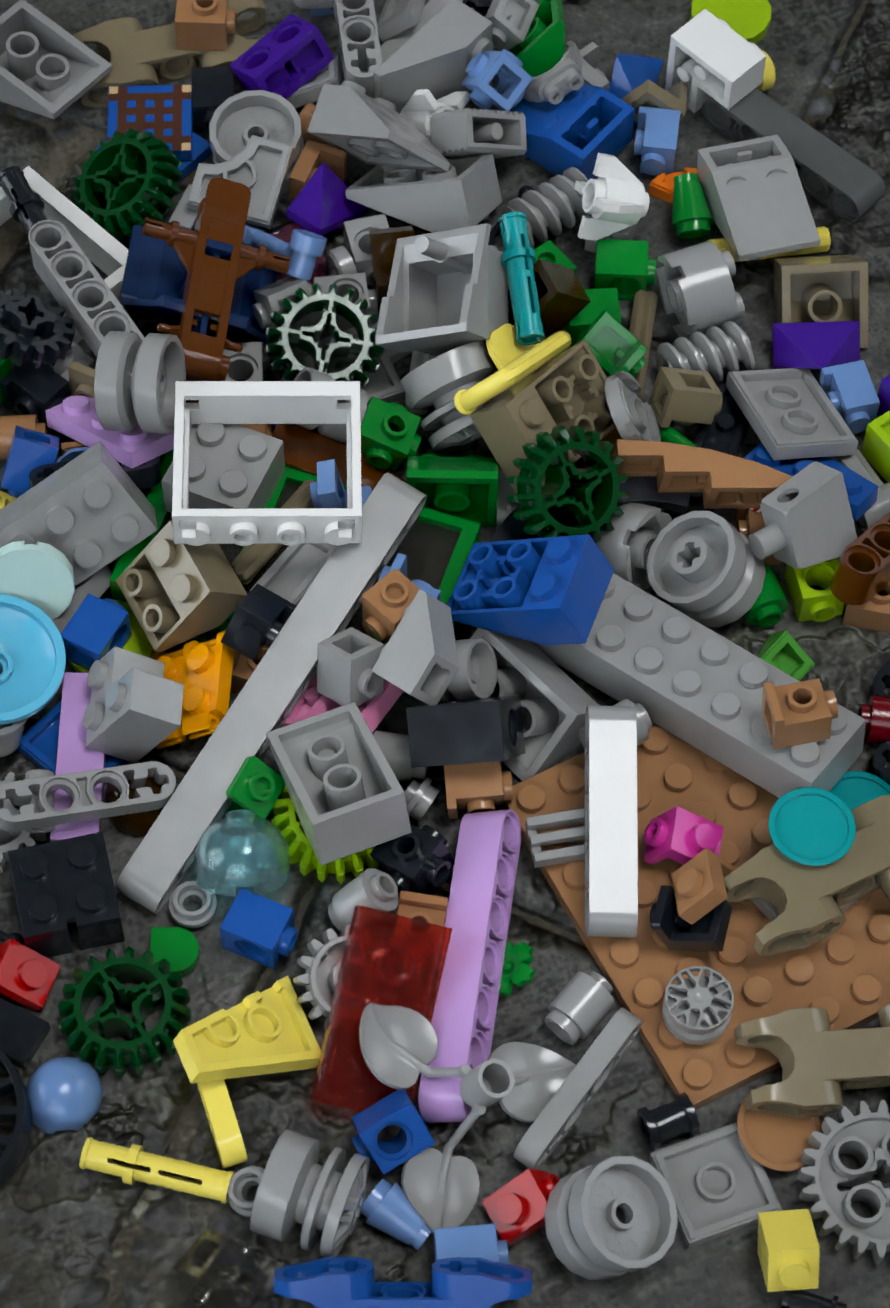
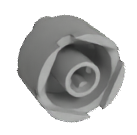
M706 241L658 257L657 261L664 264L663 267L656 269L661 300L666 314L675 313L680 324L672 326L679 337L689 338L694 332L705 333L712 326L721 328L724 322H736V319L745 316L743 300L740 294L735 292L731 276L736 274V266L730 251L720 252L712 241Z

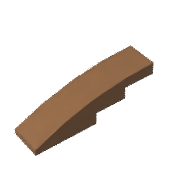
M617 439L612 456H620L624 459L622 464L616 469L617 473H626L627 476H656L658 493L702 492L704 509L761 508L760 504L764 497L793 477L761 463L712 449L669 442Z

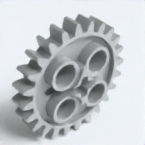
M863 1100L860 1101L856 1108V1116L844 1106L837 1114L838 1122L827 1116L821 1124L823 1133L818 1131L812 1132L808 1142L813 1148H805L800 1157V1160L808 1166L800 1169L797 1180L811 1184L802 1189L799 1199L802 1201H814L815 1204L809 1210L811 1218H823L825 1221L819 1232L820 1237L834 1231L839 1235L835 1244L837 1251L849 1242L854 1245L853 1253L855 1260H859L866 1249L872 1250L874 1263L879 1265L886 1251L890 1252V1184L887 1188H883L881 1183L890 1182V1154L887 1150V1147L890 1146V1114L885 1100L880 1101L874 1113H871L868 1105ZM839 1155H853L858 1159L861 1168L854 1170L845 1167L840 1162ZM873 1175H877V1176H878V1179H879V1181H878V1180L870 1181V1180H871V1178L873 1177ZM837 1185L853 1188L848 1191H840ZM854 1201L866 1203L871 1208L873 1217L862 1218L853 1211L851 1203Z

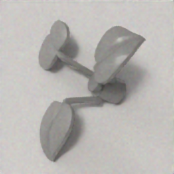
M369 1003L364 1008L361 1016L359 1040L362 1055L369 1070L383 1084L399 1090L408 1089L417 1081L419 1073L428 1078L459 1077L461 1079V1097L465 1103L472 1107V1111L447 1141L443 1148V1153L434 1148L425 1149L406 1161L401 1175L402 1191L431 1232L434 1233V1229L459 1227L475 1206L480 1182L477 1168L470 1159L463 1156H452L456 1145L475 1121L485 1114L486 1108L498 1101L502 1109L512 1118L521 1122H534L575 1068V1064L558 1053L538 1045L525 1042H508L496 1048L490 1054L488 1060L473 1069L467 1064H463L460 1067L431 1068L427 1064L432 1062L437 1055L438 1040L433 1026L423 1015L403 1006Z

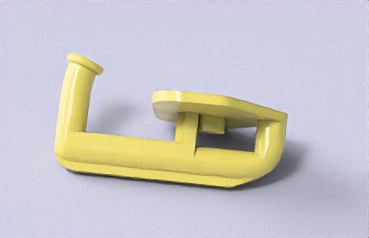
M506 323L489 334V340H486V347L498 371L467 390H459L454 396L456 409L463 415L469 416L474 414L477 407L512 387L568 349L571 345L570 335L565 331H558L538 344L519 345L516 342L515 326Z

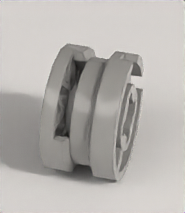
M692 966L682 969L671 978L666 987L662 1013L666 1028L675 1038L687 1044L704 1045L714 1042L725 1033L730 1023L734 1005V993L731 985L721 973L709 967ZM699 971V974L694 976L691 972ZM703 972H707L706 977H701ZM687 974L689 978L683 979L681 975ZM678 978L679 981L676 984H672Z

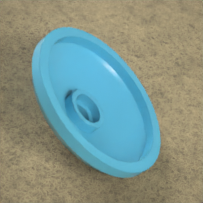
M0 594V725L31 717L52 700L63 680L66 653L58 628L45 612L24 599Z

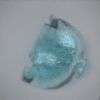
M244 809L230 811L226 814V818L217 820L203 831L197 843L194 857L196 883L200 888L214 894L238 896L237 887L253 886L254 895L279 889L289 882L291 865L287 841L277 826L266 819L256 817L253 811Z

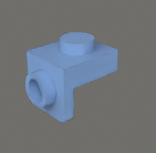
M335 459L317 462V481L310 483L314 508H347V489H344ZM370 486L362 487V506L372 493Z

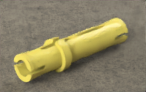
M91 1137L86 1138L79 1164L80 1169H90L122 1177V1182L125 1184L133 1185L135 1181L177 1192L218 1200L225 1204L228 1202L227 1195L230 1180L234 1175L232 1171L226 1172L184 1160L144 1152L141 1145L132 1143L130 1148L94 1140ZM112 1159H116V1160H120V1161H125L126 1163H130V1164H125V1163L113 1161ZM135 1164L151 1168V1170L142 1168L140 1166H136ZM163 1171L202 1180V1182L167 1174Z

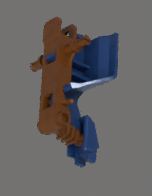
M218 177L210 180L206 196L198 206L197 216L190 229L179 227L180 222L172 221L171 224L150 219L149 217L145 218L143 227L133 225L119 296L121 305L180 319L179 326L159 323L157 330L177 335L181 341L185 356L186 381H225L229 370L230 357L223 355L224 349L235 352L243 350L241 344L226 339L227 332L262 343L267 342L265 336L267 328L262 329L259 326L253 313L252 305L257 303L253 291L276 282L277 271L287 274L291 256L266 251L267 247L259 244L258 248L242 244L251 191L244 184ZM207 327H209L208 332L214 333L213 337L206 335ZM186 400V403H199V400Z

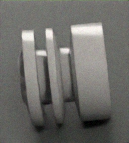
M483 341L468 343L445 352L415 368L400 381L412 408L435 407V410L420 423L424 431L442 427L428 439L434 451L457 445L461 446L482 437L471 418L472 415H463L456 409L454 396L459 390L471 388L496 370ZM489 401L477 407V410L474 412V414L478 410H480L484 405H486Z
M285 1129L275 1144L264 1169L252 1208L250 1229L253 1232L283 1242L286 1241L298 1222L302 1224L301 1249L306 1251L312 1250L322 1233L320 1256L337 1257L346 1239L352 1234L361 1214L362 1205L367 1193L366 1181L370 1166L369 1157L358 1153L354 1154L343 1173L346 1149L335 1147L322 1166L318 1164L320 1141Z

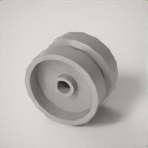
M265 90L243 91L227 98L215 110L209 123L210 144L214 164L233 159L245 149L252 135L292 145L294 153L281 195L288 192L289 176L304 148L301 118L294 105L281 95Z
M109 331L105 335L98 351L94 380L95 408L99 423L104 430L132 432L139 424L143 432L172 434L174 432L175 382L186 381L185 356L182 343L177 335L149 333L143 341L138 333Z
M691 511L672 520L660 531L650 547L646 565L649 584L656 594L681 613L706 627L727 625L737 621L750 610L762 592L766 575L764 559L760 560L753 554L748 538L738 532L725 518L711 511Z
M613 1156L562 1177L550 1192L544 1213L546 1235L556 1257L572 1273L588 1280L611 1279L621 1276L626 1272H634L646 1268L661 1260L674 1242L678 1225L676 1200L666 1179L651 1164L634 1156Z

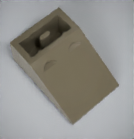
M585 339L495 396L471 416L507 479L513 475L519 476L520 470L515 467L512 461L515 458L527 459L522 446L526 443L537 445L536 434L539 432L551 434V430L555 426H565L567 430L571 426H581L584 428L585 433L587 431L598 432L601 440L616 427L605 395L604 386L607 377ZM572 450L563 452L566 460L572 461V463L581 457ZM544 473V476H543L542 485L545 484V479H546L545 473ZM510 484L515 493H517V485Z

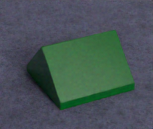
M538 0V10L524 41L507 50L523 63L521 68L531 77L539 76L552 69L565 54V20L562 0Z

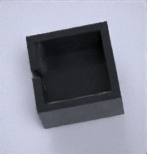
M103 831L7 851L26 947L47 958L72 953L73 950L67 928V923L72 922L77 924L82 950L125 941Z

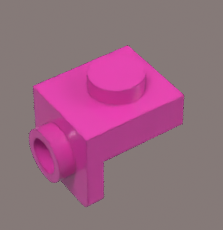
M676 806L653 818L648 824L644 833V842L646 843L644 861L654 865L669 858L684 865L705 848L720 856L724 827Z

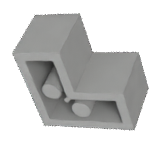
M116 646L113 647L105 656L92 664L88 673L87 685L91 687L90 703L83 717V726L87 729L85 748L126 761L138 762L181 726L184 684L164 678V662Z

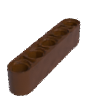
M890 511L843 551L830 588L833 595L839 601L849 605H862L890 582Z

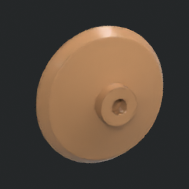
M745 1099L738 1111L737 1128L740 1140L746 1151L758 1163L777 1171H793L806 1165L800 1160V1157L805 1148H813L808 1142L812 1132L818 1131L822 1133L819 1116L791 1118L776 1114L747 1111Z

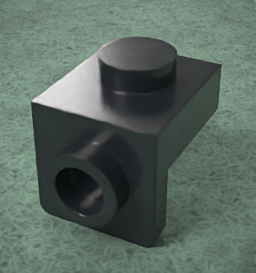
M661 886L657 902L652 905L650 911V923L653 931L669 950L723 951L732 907L727 900H724L691 925L678 916L674 888L672 886Z

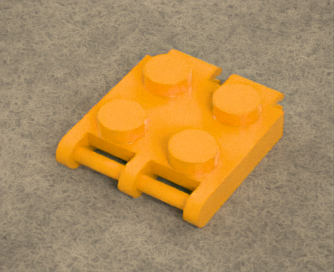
M225 631L219 632L215 639L199 643L196 640L184 644L183 649L170 653L165 651L152 653V659L165 663L164 678L184 684L181 726L156 746L157 749L184 742L187 735L192 740L213 734L220 723V719L229 710L234 649L221 642Z

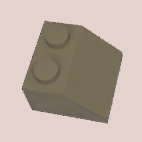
M859 254L774 258V304L777 323L860 321V348H868L867 260Z

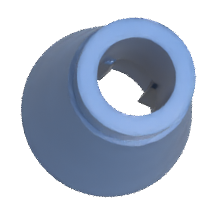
M382 1179L362 1205L361 1213L368 1218L365 1222L366 1224L407 1245H411L417 1251L432 1233L410 1205L397 1182L392 1186L385 1179Z

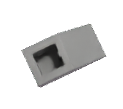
M419 589L413 601L405 609L403 618L390 640L382 648L379 658L371 671L428 705H437L459 669L451 607Z

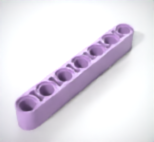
M512 809L468 813L461 820L430 1023L436 1032L438 1040L437 1055L432 1062L427 1064L431 1068L460 1067L463 1064H467L473 1069L488 1060L491 1053L522 836L519 817ZM421 1074L418 1103L421 1116L425 1122H463L472 1111V1107L465 1103L461 1097V1079L459 1077L428 1078Z

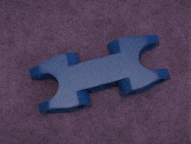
M325 1257L315 1261L275 1269L274 1293L285 1298L310 1302L315 1308H491L495 1303L520 1299L532 1294V1274L529 1269L493 1262L479 1257H453L440 1259L433 1263L432 1282H374L373 1262L358 1257Z

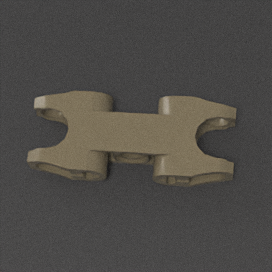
M228 0L229 9H236L237 21L236 34H228L227 51L177 50L175 23L143 30L141 22L132 17L104 21L74 34L73 36L83 44H96L97 47L91 50L112 64V71L80 97L82 105L93 108H108V89L100 94H91L90 91L96 88L160 85L162 83L191 78L192 67L230 66L232 62L260 40L246 39L242 36L260 29L261 26L267 23L264 1ZM247 11H254V12H256V13H255L253 16H251V17H248V18H238L239 15H241V14L244 13V12H247ZM234 73V85L240 84Z
M890 795L877 797L851 811L856 823L855 840L850 850L839 860L821 866L804 865L789 859L780 852L775 844L761 849L751 859L724 878L727 902L736 903L758 898L769 902L778 911L779 916L756 933V942L753 946L759 956H769L786 951L804 949L826 939L837 932L846 922V917L840 909L841 906L882 888L890 900Z
M890 1004L878 1009L880 1027L831 1031L828 1010L820 1007L788 1009L778 1014L740 1023L734 1030L736 1044L743 1045L744 1047H757L769 1050L778 1058L783 1069L781 1082L752 1089L749 1095L744 1096L746 1110L791 1118L823 1116L843 1109L841 1090L890 1087Z

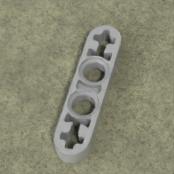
M149 761L8 782L0 785V829L5 831H21L157 810L165 807L173 795L176 787V777L173 770L166 764ZM147 778H154L156 784H164L159 794H153L151 787H143ZM127 780H131V789L136 788L133 799H129V783ZM103 782L113 784L118 788L120 798L112 803H104L95 797L93 788ZM56 789L63 790L71 795L73 804L68 809L56 810L47 803L46 795ZM33 794L38 795L37 809L39 813H34V804H30ZM5 799H13L15 805L21 806L18 815H11L8 808H3Z
M624 1007L615 1013L522 1137L513 1155L516 1160L535 1170H538L544 1164L629 1050L640 1033V1028L644 1023L642 1019Z

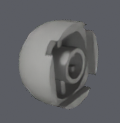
M628 503L618 506L622 509L624 515L610 517L615 530L609 532L600 530L601 541L597 542L596 545L613 567L614 574L645 592L651 593L654 589L649 584L646 567L650 547L660 531L672 521V518L668 513L661 512V508L645 504Z

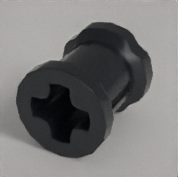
M685 1092L676 1095L674 1102L655 1109L648 1110L646 1107L637 1109V1119L642 1135L652 1152L661 1149V1143L687 1133L691 1137L700 1134V1124L695 1108Z

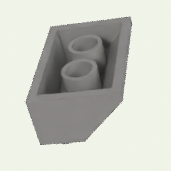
M477 628L471 639L483 638L488 641L493 648L497 660V682L493 693L489 697L520 695L525 754L502 762L519 779L524 781L555 766L581 743L578 730L585 726L587 705H600L531 641Z

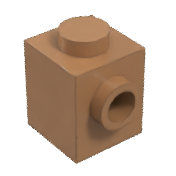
M177 0L175 13L177 50L227 51L228 34H236V9H229L228 0Z

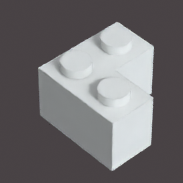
M704 9L670 37L665 90H669L680 81L688 86L686 104L687 108L693 113L702 108L703 101L709 96L729 110L762 83L766 55L756 44L748 42L732 30L727 22L718 19Z

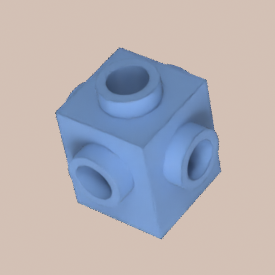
M505 49L502 51L485 50L484 53H478L469 62L465 70L468 75L461 84L471 91L468 98L482 110L492 109L508 112L521 101L526 92L525 89L533 77L521 68L523 63L511 52ZM493 77H494V82H493V84L490 86L489 83H490V81H491V80L493 79Z

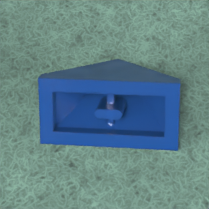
M627 51L617 54L609 92L621 99L648 79L657 84L664 60Z

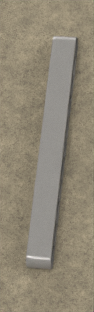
M388 472L383 475L362 506L361 543H347L335 547L126 864L115 885L117 891L155 914L162 910L172 892L177 888L233 802L227 796L226 791L244 760L249 756H256L258 759H261L269 746L266 733L282 727L317 673L318 643L345 630L362 604V595L375 584L382 569L388 564L421 513L427 500L426 494Z

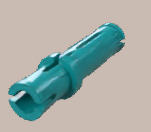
M509 212L498 218L504 250L501 254V263L506 268L509 280L510 298L516 327V342L519 345H534L545 339L533 264L536 262L535 250L530 246L526 214L523 212Z

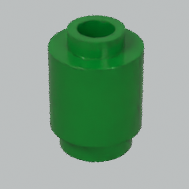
M765 564L766 575L762 592L753 607L744 614L749 625H758L761 628H767L780 622L789 607L772 567L768 564Z

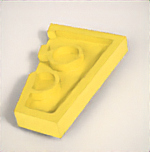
M288 975L276 981L272 987L261 993L256 991L246 996L241 1003L227 1010L221 1009L182 1029L173 1042L190 1083L313 1069L318 1066L324 1056L302 1006L298 1004V997Z

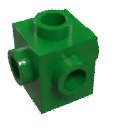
M372 396L367 402L366 412L361 423V454L366 456V462L375 468L389 469L395 472L405 458L408 459V456L415 455L419 447L421 436L415 433L421 417L410 413L406 407L398 403H387Z

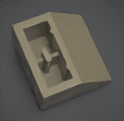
M172 520L161 529L115 580L156 652L165 651L220 626L247 596V592L219 544H204L201 546L174 544Z

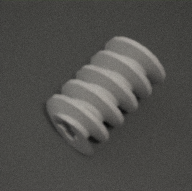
M570 167L564 170L562 175L558 174L550 178L548 183H541L536 186L535 190L524 192L521 198L517 197L510 200L507 206H502L501 215L509 212H523L526 214L530 246L534 249L533 237L537 242L543 244L548 241L547 230L550 234L558 236L562 233L561 223L569 229L576 224L575 216L581 220L582 215H590V213L583 211V194L574 189L576 181L587 182L588 179L579 169Z
M733 321L724 322L720 329L715 326L709 327L705 334L694 332L689 336V340L685 337H679L674 340L673 345L667 342L661 343L657 347L656 352L658 372L660 366L707 371L717 383L723 381V368L725 367L728 372L739 371L738 363L742 362L746 371L755 369V359L749 337Z

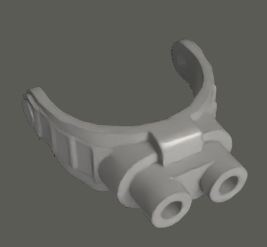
M573 41L565 43L567 51L552 69L533 77L525 89L526 92L523 99L528 102L549 101L555 105L559 104L568 93L578 90L583 86L581 55Z

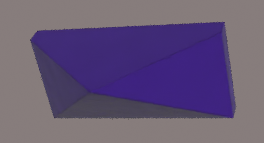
M323 162L288 207L285 217L306 230L322 236L343 226L345 221L355 220L366 215L368 208L346 198L345 190L348 187Z
M860 321L772 323L773 367L822 369L860 360Z

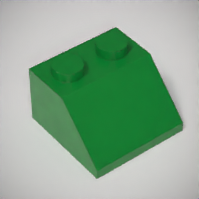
M435 454L408 456L407 484L427 495L425 508L480 523L481 527H496L498 463L495 458H485L480 455H469L466 457H440Z

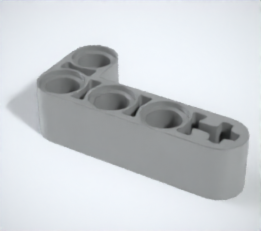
M292 0L294 4L303 9L334 8L344 81H351L367 89L365 95L374 98L373 72L382 65L374 1Z

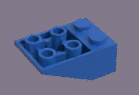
M583 84L580 89L571 91L564 96L559 104L555 105L549 101L528 102L522 98L515 107L509 110L511 112L517 111V113L523 112L526 117L527 151L525 156L554 175H562L564 170L574 167L579 169L588 180L594 179L596 176L593 174L597 154L603 153L616 157L632 141L635 108L602 87Z
M589 534L473 543L447 605L451 607L452 621L543 645L583 644L588 639L614 569Z

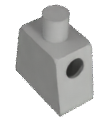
M817 461L802 469L762 499L760 507L765 527L749 535L748 542L753 554L758 559L763 560L773 554L775 559L796 569H803L842 556L845 548L857 539L843 473Z

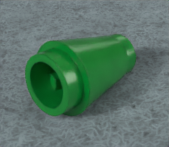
M685 173L675 176L673 178L672 228L676 230L677 237L680 239H693L710 234V224L714 220L701 182H699V175L697 173Z

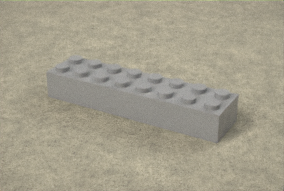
M614 573L586 643L543 645L532 642L554 663L620 702L624 699H629L634 704L640 703L646 709L652 722L778 798L789 791L803 787H814L830 791L863 752L866 720L838 703V718L832 719L830 739L774 750L762 714L763 683L773 681L775 687L800 681Z

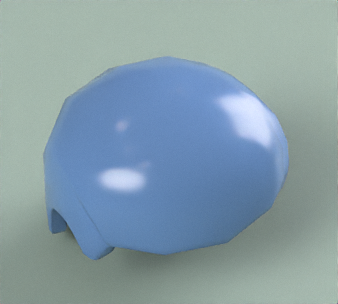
M57 1057L41 1064L28 1080L26 1087L31 1106L32 1123L47 1134H54L61 1130L79 1131L83 1128L84 1124H87L100 1110L104 1089L98 1072L89 1063L82 1062L79 1058Z

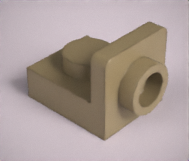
M648 79L621 98V100L635 108L634 121L638 122L639 106L681 110V121L687 111L688 86L680 81L666 91Z

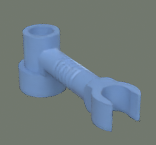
M246 223L242 243L257 248L261 244L267 247L266 251L291 256L287 274L300 279L311 280L317 256L322 257L327 238L310 231L294 229L290 243H287L264 232L258 226Z

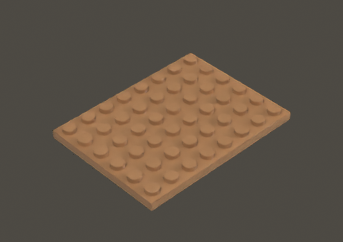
M652 722V727L648 729L649 739L637 746L638 927L636 938L586 936L585 860L539 868L603 976L612 985L613 992L621 1006L644 1021L640 1028L639 1036L674 1095L685 1092L695 1110L781 1067L778 1058L769 1050L757 1047H744L743 1045L736 1044L734 1030L740 1023L778 1014L788 1009L820 1007L828 1010L831 1031L857 1029L879 1018L878 1009L890 1004V901L881 888L862 896L843 912L846 922L831 936L804 949L791 950L769 956H759L753 944L756 942V933L771 921L750 899L736 903L728 902L732 907L723 951L669 950L651 927L650 911L652 905L657 902L660 887H673L671 874L683 865L669 858L654 865L644 861L646 848L644 833L650 821L678 806L723 826L720 857L738 868L761 849L773 843L769 833L768 820L771 809L779 798ZM584 752L513 785L514 800H504L505 805H502L504 810L512 809L519 817L522 831L521 838L530 853L531 850L525 827L526 818L585 808ZM583 824V825H577V826H571V827H565V828H559V829H553V830H547V831H541V832H537V833L540 834V833H546V832H552V831H558V830H564V829L582 827V826H585V824ZM585 840L570 843L562 842L540 847L541 851L583 845ZM692 966L709 967L721 973L730 983L734 993L733 1011L731 1012L730 1023L725 1033L714 1042L704 1045L687 1044L675 1038L666 1028L662 1017L665 991L671 978L682 969ZM693 971L691 973L694 976H698L699 971ZM703 972L701 977H706L707 972ZM687 974L681 975L683 979L689 978ZM678 978L672 984H676L679 981Z

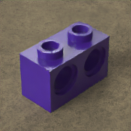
M291 13L232 62L230 67L245 91L265 90L288 99L335 58L319 29Z

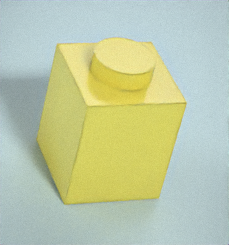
M809 1209L758 1212V1256L767 1292L819 1288L820 1247Z

